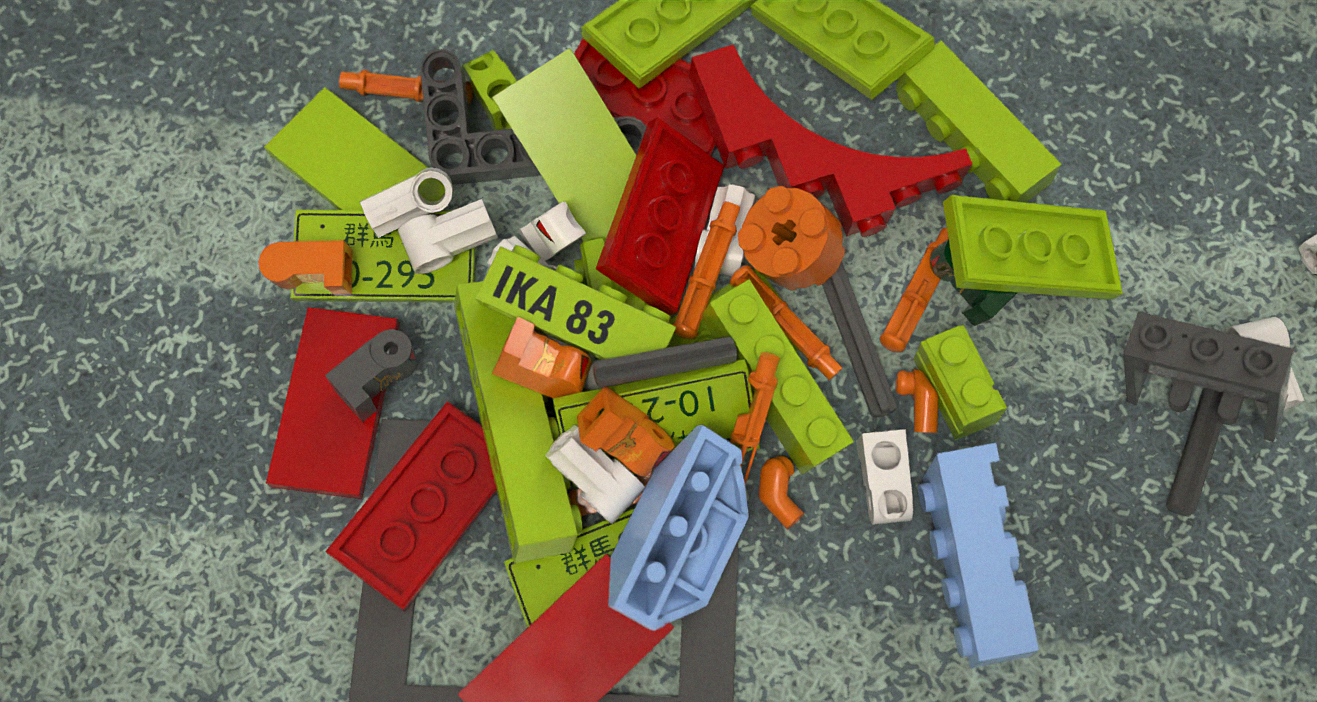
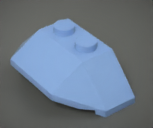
M698 425L654 469L611 555L609 607L654 631L665 626L666 623L680 619L707 606L749 518L745 482L740 466L743 463L741 449L705 426Z

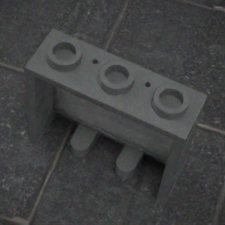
M1138 312L1123 353L1127 402L1137 406L1149 373L1174 380L1169 394V406L1175 412H1183L1188 408L1195 385L1223 392L1217 416L1218 420L1225 425H1231L1237 421L1244 398L1267 403L1264 440L1274 442L1289 396L1287 391L1295 348Z

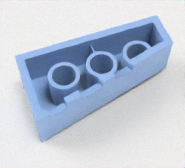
M996 443L938 453L922 478L923 483L918 484L921 508L924 513L931 512L935 530L930 531L932 552L936 560L943 559L947 578L942 579L944 599L948 608L955 607L960 625L954 628L957 650L961 657L968 656L970 668L1027 658L1039 651L1026 584L1022 580L1014 581L1013 572L1018 571L1020 556L1016 537H1013L1009 531L1004 532L1003 528L1006 518L1005 507L1009 506L1005 485L998 486L994 484L990 463L1000 461Z

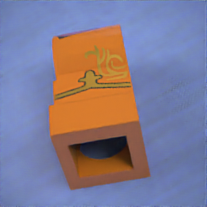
M344 240L276 242L265 247L260 254L258 263L261 273L280 288H296L303 282H324V287L333 295L352 294L353 250Z
M517 317L492 374L551 398L581 393L592 366L590 357L578 348L561 346L558 342L533 332L535 324Z
M607 386L577 415L581 443L595 452L599 448L619 459L628 469L639 476H648L674 449L672 439L658 424ZM602 408H604V411H603V412L600 414V416L596 419V416H597L598 412H599Z

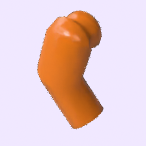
M913 368L912 372L906 370L899 371L896 374L895 390L900 395H912L914 400V432L937 433L938 393L921 370Z
M777 456L768 459L760 470L759 499L788 530L805 513L787 495L789 479L794 474V465L787 457Z

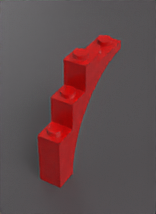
M734 44L694 56L691 59L689 78L725 169L737 165L742 169L749 168L760 163L767 156L778 186L798 188L811 193L816 199L827 190L846 237L859 232L862 237H868L881 232L887 227L886 223L890 220L896 207L912 204L922 197V193L934 189L939 194L956 189L963 183V178L973 165L966 148L939 155L894 157L851 149L825 139L789 117L768 98L749 74Z

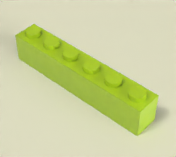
M483 281L458 284L456 287L454 310L513 561L518 563L569 553L573 549L578 534L582 533V520L578 506L576 504L570 505L566 489L570 488V479L568 480L545 456L550 450L551 445L559 437L557 422L554 417L547 416L544 403L548 402V396L492 374L515 320L478 303L475 298Z

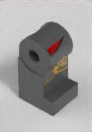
M395 329L384 330L358 348L328 372L325 377L333 390L363 423L377 411L371 399L393 381H400L409 377L416 368L417 356L410 339L405 333Z

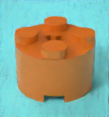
M784 186L770 188L749 209L742 228L738 232L739 246L743 249L748 262L773 283L791 291H797L796 288H806L813 284L817 286L824 284L838 270L845 255V248L842 246L843 234L840 228L842 227L840 221L811 193L798 188H786Z

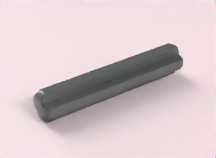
M724 337L595 361L593 363V374L597 386L606 387L734 363L737 360V350L733 338Z
M1203 388L1166 504L1169 511L1180 516L1189 517L1196 512L1221 431L1222 423L1218 420L1217 415L1223 392L1214 389Z

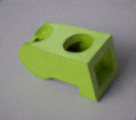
M491 50L463 64L462 69L466 80L472 86L475 97L479 100L489 117L493 129H512L492 97L517 80L505 62H502L497 53Z

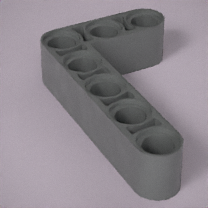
M445 49L429 52L421 62L420 71L428 155L431 166L446 172L453 185L541 176L512 129L471 133L467 84L459 59L454 53ZM450 68L454 70L452 78L446 82L441 83L433 80L435 73L440 69ZM454 110L458 112V118L453 124L442 126L437 123L438 117L444 111ZM628 116L614 118L623 135L633 134L642 141L646 126L641 120ZM640 144L635 149H633L636 155L639 150ZM503 148L507 151V157L503 162L494 165L485 161V157L491 149ZM454 152L463 155V160L458 167L454 169L441 167L442 160L447 154Z

